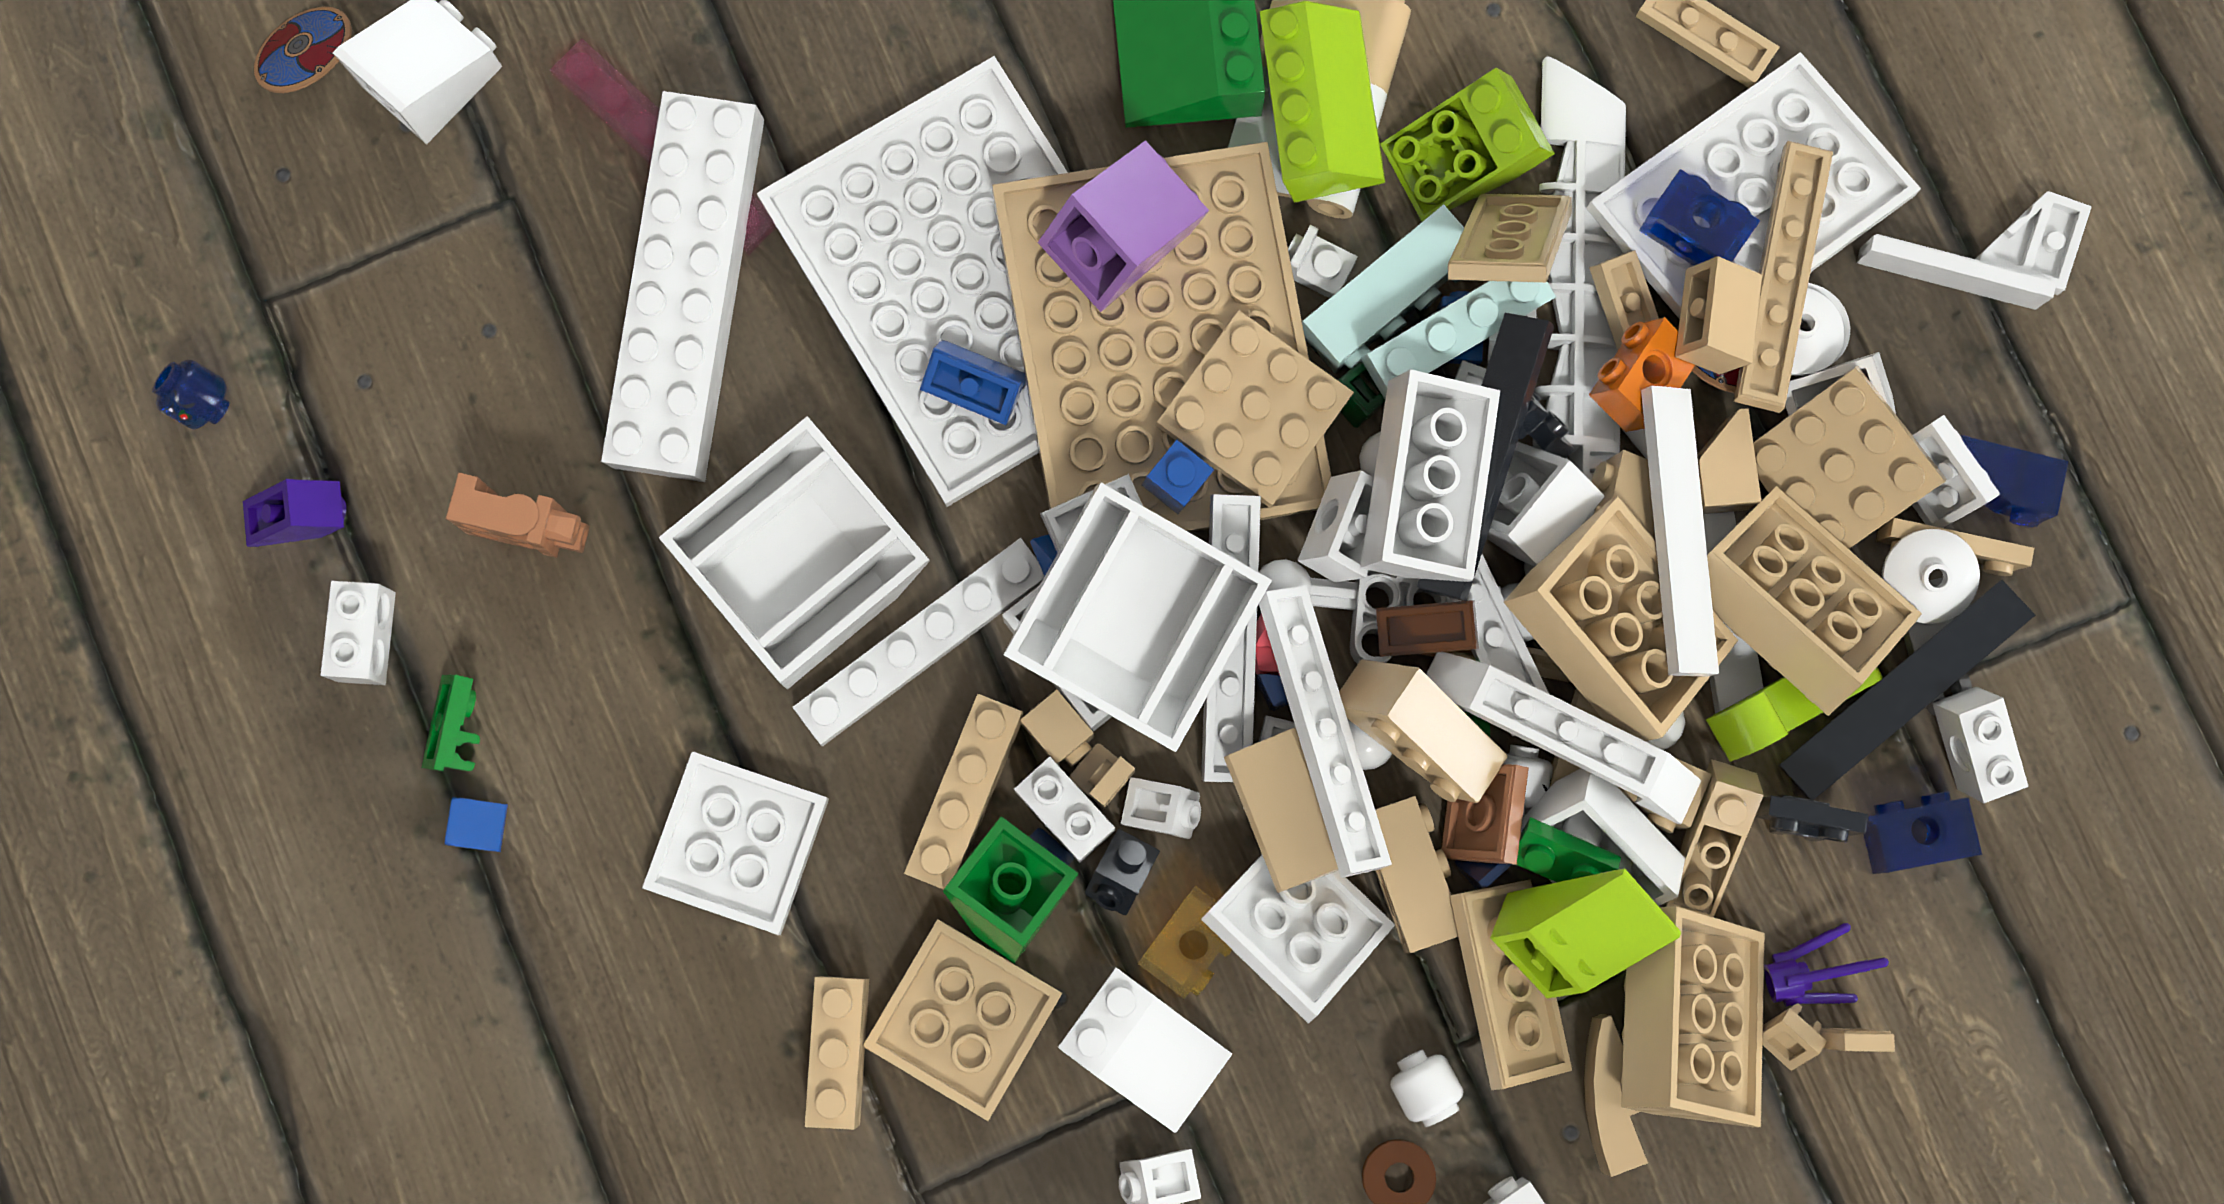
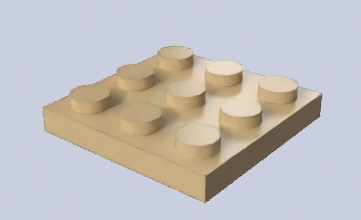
M1238 310L1155 426L1174 440L1180 441L1199 458L1251 495L1261 496V502L1271 508L1354 392Z
M1858 366L1753 442L1758 479L1770 493L1777 486L1848 549L1947 480Z
M937 919L863 1047L989 1121L1060 999L1062 992Z

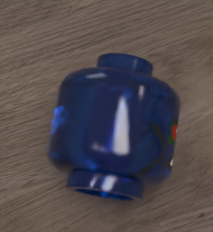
M184 360L179 364L176 362L169 363L159 374L152 388V393L157 395V409L190 429H199L208 422L212 424L218 423L225 415L230 404L225 399L227 392L225 380L194 360Z

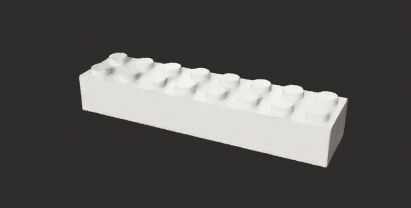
M666 91L662 93L601 462L614 469L705 482L764 125V118L754 104Z

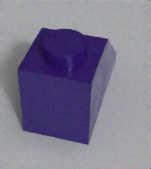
M285 479L242 501L247 547L317 539L344 528L346 503L343 497H341L340 481Z

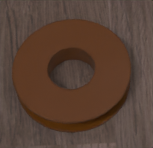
M1394 1139L1379 1144L1368 1154L1362 1168V1183L1368 1198L1374 1204H1427L1435 1190L1436 1171L1431 1158L1422 1148L1406 1140ZM1395 1163H1404L1412 1171V1182L1403 1191L1391 1190L1385 1181L1387 1169Z

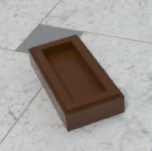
M1475 600L1376 608L1380 657L1479 649Z

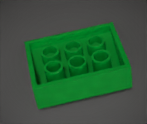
M1113 0L1125 128L1262 116L1265 85L1255 0Z

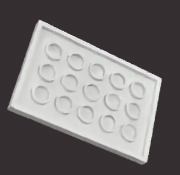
M1800 52L1590 201L1587 210L1623 253L1636 250L1645 279L1680 319L1686 269L1719 256L1752 271L1759 272L1782 149L1787 141L1833 151L1811 272L1912 199L1921 188Z

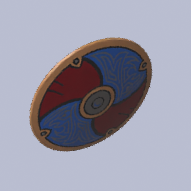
M316 7L289 18L269 35L259 49L254 63V75L257 82L270 92L288 93L300 90L318 81L339 62L333 52L338 46L351 39L352 27L350 20L342 11L333 7Z

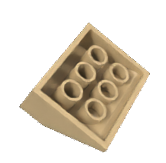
M1777 486L1707 555L1713 611L1734 634L1743 639L1772 668L1781 673L1809 701L1818 706L1828 716L1864 683L1922 615L1918 609Z
M1618 496L1609 500L1531 569L1503 602L1605 722L1643 741L1662 738L1709 679V677L1668 675L1656 541ZM1713 611L1719 666L1738 642V639Z
M1678 906L1660 907L1679 928L1681 935L1680 938L1626 969L1624 981L1625 1015L1622 1031L1623 1070L1620 1082L1622 1092L1621 1107L1655 1115L1746 1127H1761L1765 933Z

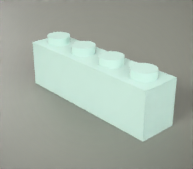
M1443 204L1303 320L1302 325L1306 342L1335 374L1345 365L1351 370L1361 362V358L1371 352L1368 346L1380 336L1387 341L1399 332L1407 323L1403 317L1415 307L1422 312L1440 297L1442 293L1438 288L1448 281V262L1464 230L1463 225Z
M1489 281L1369 352L1361 360L1385 399L1389 380L1410 369L1430 373L1497 333L1505 312L1525 316L1556 296L1548 282Z

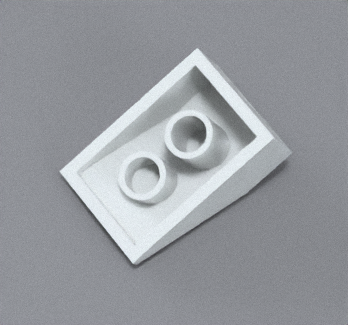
M1517 442L1487 539L1515 558L1535 567L1594 514L1595 508L1605 496L1570 460Z
M1116 967L1058 1046L1060 1050L1174 1133L1181 1127L1232 1055L1231 1052Z

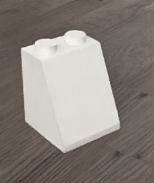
M410 0L338 46L333 52L359 85L426 145L502 67L493 54V51L497 48L495 43L479 28L476 27L470 32L460 22L464 17L447 0H441L439 3L435 0Z

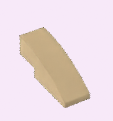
M1600 1014L1592 1017L1586 1046L1584 1072L1585 1105L1591 1142L1601 1173L1613 1177L1645 1165L1648 1162L1630 1118L1631 1115L1640 1111L1621 1107L1622 1092L1620 1082L1623 1070V1044L1612 1016Z

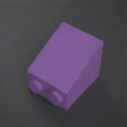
M1145 140L1071 194L1037 243L1095 307L1102 312L1188 237L1209 210L1199 200L1196 193L1189 189L1168 166L1165 159L1157 154Z

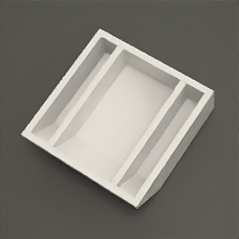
M808 416L659 537L779 683L786 689H789L895 601L930 561Z
M1101 482L1095 486L1025 610L1003 655L1176 752L1272 580Z

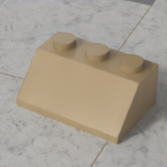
M1296 727L1225 756V762L1277 893L1339 871Z

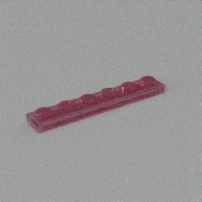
M581 38L550 69V72L564 87L651 165L660 109ZM753 194L743 251L747 255H750L777 228L762 202Z

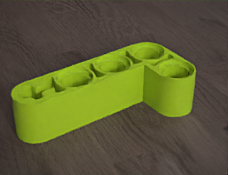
M1876 667L1864 683L1848 698L1882 680L1883 676L1879 669ZM1782 677L1707 718L1706 721L1727 759L1731 762L1771 745L1788 735V731L1823 713V711L1809 701L1790 681Z

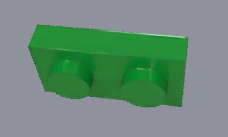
M1529 818L1520 834L1517 865L1552 881L1561 882L1619 870L1621 856L1534 818Z

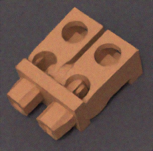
M458 473L446 516L448 521L458 526L459 529L468 535L536 549L543 555L555 558L558 556L559 548L583 553L590 527L588 524L582 523L578 515L568 513L553 498L538 495L537 502H535L531 497L524 494H513L507 497L498 496L493 489L478 477Z

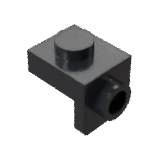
M1118 828L1095 870L1085 894L1094 899L1102 908L1127 915L1160 850Z

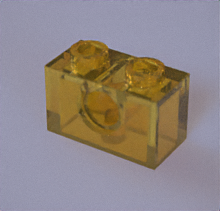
M1196 885L1137 963L1183 999L1187 997L1189 992L1198 997L1214 975L1208 969L1218 953L1227 957L1232 951L1201 920L1217 901ZM1188 931H1197L1206 939V951L1198 959H1188L1180 951V939Z

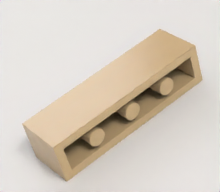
M977 694L904 874L944 890L966 862L1021 726L1020 720L1024 717L1022 711Z

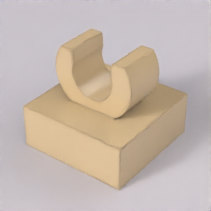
M1798 1003L1763 1024L1762 1045L1791 1071L1819 1055L1827 1042L1820 1035L1822 1024L1819 1021L1809 1025L1798 1015L1802 1009V1006Z

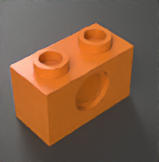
M1665 317L1647 322L1640 321L1630 326L1621 338L1623 344L1615 356L1599 370L1597 375L1599 380L1589 393V396L1625 432L1645 429L1641 390L1649 386L1681 388L1695 366L1692 363L1675 357L1678 330Z

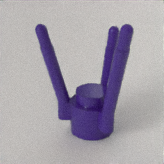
M1843 923L1789 951L1772 954L1773 963L1764 965V978L1772 1001L1774 1003L1783 1001L1785 1007L1793 1006L1797 1003H1855L1858 1000L1855 994L1805 993V991L1812 990V982L1884 968L1888 966L1889 961L1883 957L1815 971H1809L1805 961L1798 963L1795 961L1801 956L1849 932L1851 926L1848 923Z

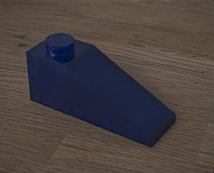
M1960 435L1964 444L1982 469L1986 471L2000 495L1986 503V507L1994 513L2010 516L2009 522L2024 527H2037L2040 523L2058 515L2068 461Z

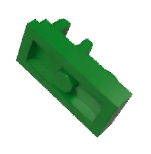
M442 675L421 768L443 771L444 767L463 771H472L474 769V762L464 761L458 753H455L456 746H461L463 743H480L479 735L460 731L465 717L469 718L475 706L476 692L471 690L473 678L459 675Z

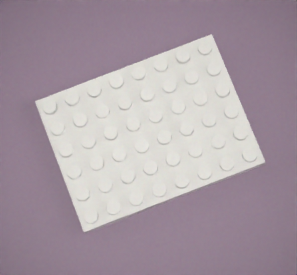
M995 56L757 193L759 200L946 507L1039 453L1026 381L1006 425L920 390L933 348L941 340L951 342L1025 373L992 194V185L1068 172Z

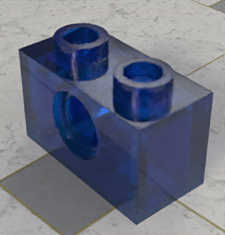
M1680 169L1648 214L1639 231L1695 266L1717 256L1732 262L1761 220L1751 215L1749 209L1737 201H1729L1712 190L1708 182L1703 178L1689 175ZM1693 217L1705 219L1710 227L1706 228L1698 225Z
M1947 791L1921 796L1922 806L1905 809L1903 800L1874 805L1876 815L1868 816L1866 833L1864 834L1872 873H1889L1982 855L1969 797L1951 800L1950 792ZM1916 819L1922 821L1927 829V837L1922 844L1914 839L1911 832L1912 824Z

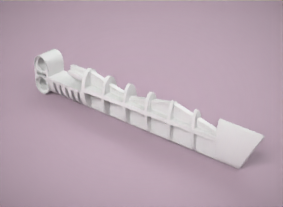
M1545 57L1542 62L1541 130L1549 144L1564 146L1556 182L1539 184V191L1549 195H1567L1572 197V213L1548 277V284L1556 296L1553 299L1559 330V334H1552L1548 349L1559 350L1551 385L1539 386L1534 390L1541 399L1547 400L1545 410L1547 412L1549 410L1552 411L1569 429V432L1564 437L1575 449L1569 455L1570 461L1592 482L1593 474L1598 465L1620 452V426L1589 396V393L1599 380L1597 377L1599 370L1618 351L1589 267L1621 255L1623 252L1588 212L1587 207L1590 201L1625 177L1626 105L1618 97L1576 70L1556 59ZM1533 439V447L1542 450ZM1524 563V570L1527 575L1534 566Z

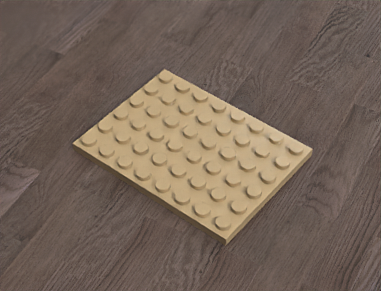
M1268 142L1164 158L1168 166L1188 188L1196 193L1209 212L1188 237L1102 312L1095 307L1037 242L1071 194L1108 167L992 185V194L1049 509L1094 490L1095 486L1101 482L1107 484L1129 474L1143 507L1187 532L1209 529L1210 495H1253L1213 468L1212 474L1179 514L1175 513L1142 486L1147 475L1176 441L1155 426L1157 421L1238 310L1309 360ZM1324 435L1273 506L1269 508L1261 502L1260 520L1318 510L1331 478Z

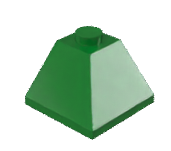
M1000 817L947 884L943 892L975 936L1015 964L1043 927L1079 873L1003 817Z

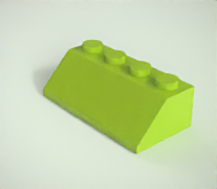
M1301 1L1260 11L1282 180L1294 203L1385 183L1360 12L1310 1Z

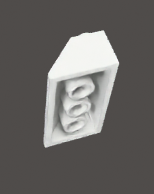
M1411 369L1388 381L1360 568L1404 578L1465 582L1474 580L1500 390Z

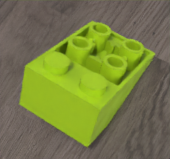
M1494 68L1380 143L1422 222L1443 204L1448 210L1479 197L1481 194H1485L1518 178L1555 154L1513 77L1498 68Z
M1623 868L1507 893L1490 939L1535 987L1549 999L1589 991L1680 938L1681 931L1629 872Z

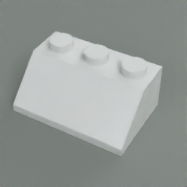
M1582 768L1557 780L1546 791L1540 801L1522 818L1521 832L1531 817L1621 856L1619 869L1625 868L1658 906L1677 898L1679 895L1685 857L1616 785Z

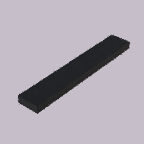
M1505 312L1481 385L1500 390L1474 576L1552 336L1554 325L1548 320ZM1419 579L1417 587L1426 592L1466 602L1473 581Z
M2003 579L2000 580L1778 766L1807 799H1816L2036 615Z

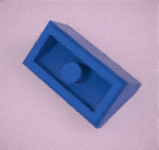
M941 340L933 348L920 390L1006 425L1023 389L1026 376L1024 372L951 342Z

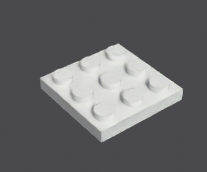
M692 752L642 888L781 935L829 798Z
M1263 855L1251 865L1201 919L1307 1023H1310L1318 1016L1395 926L1346 877L1341 878L1339 871L1277 893Z

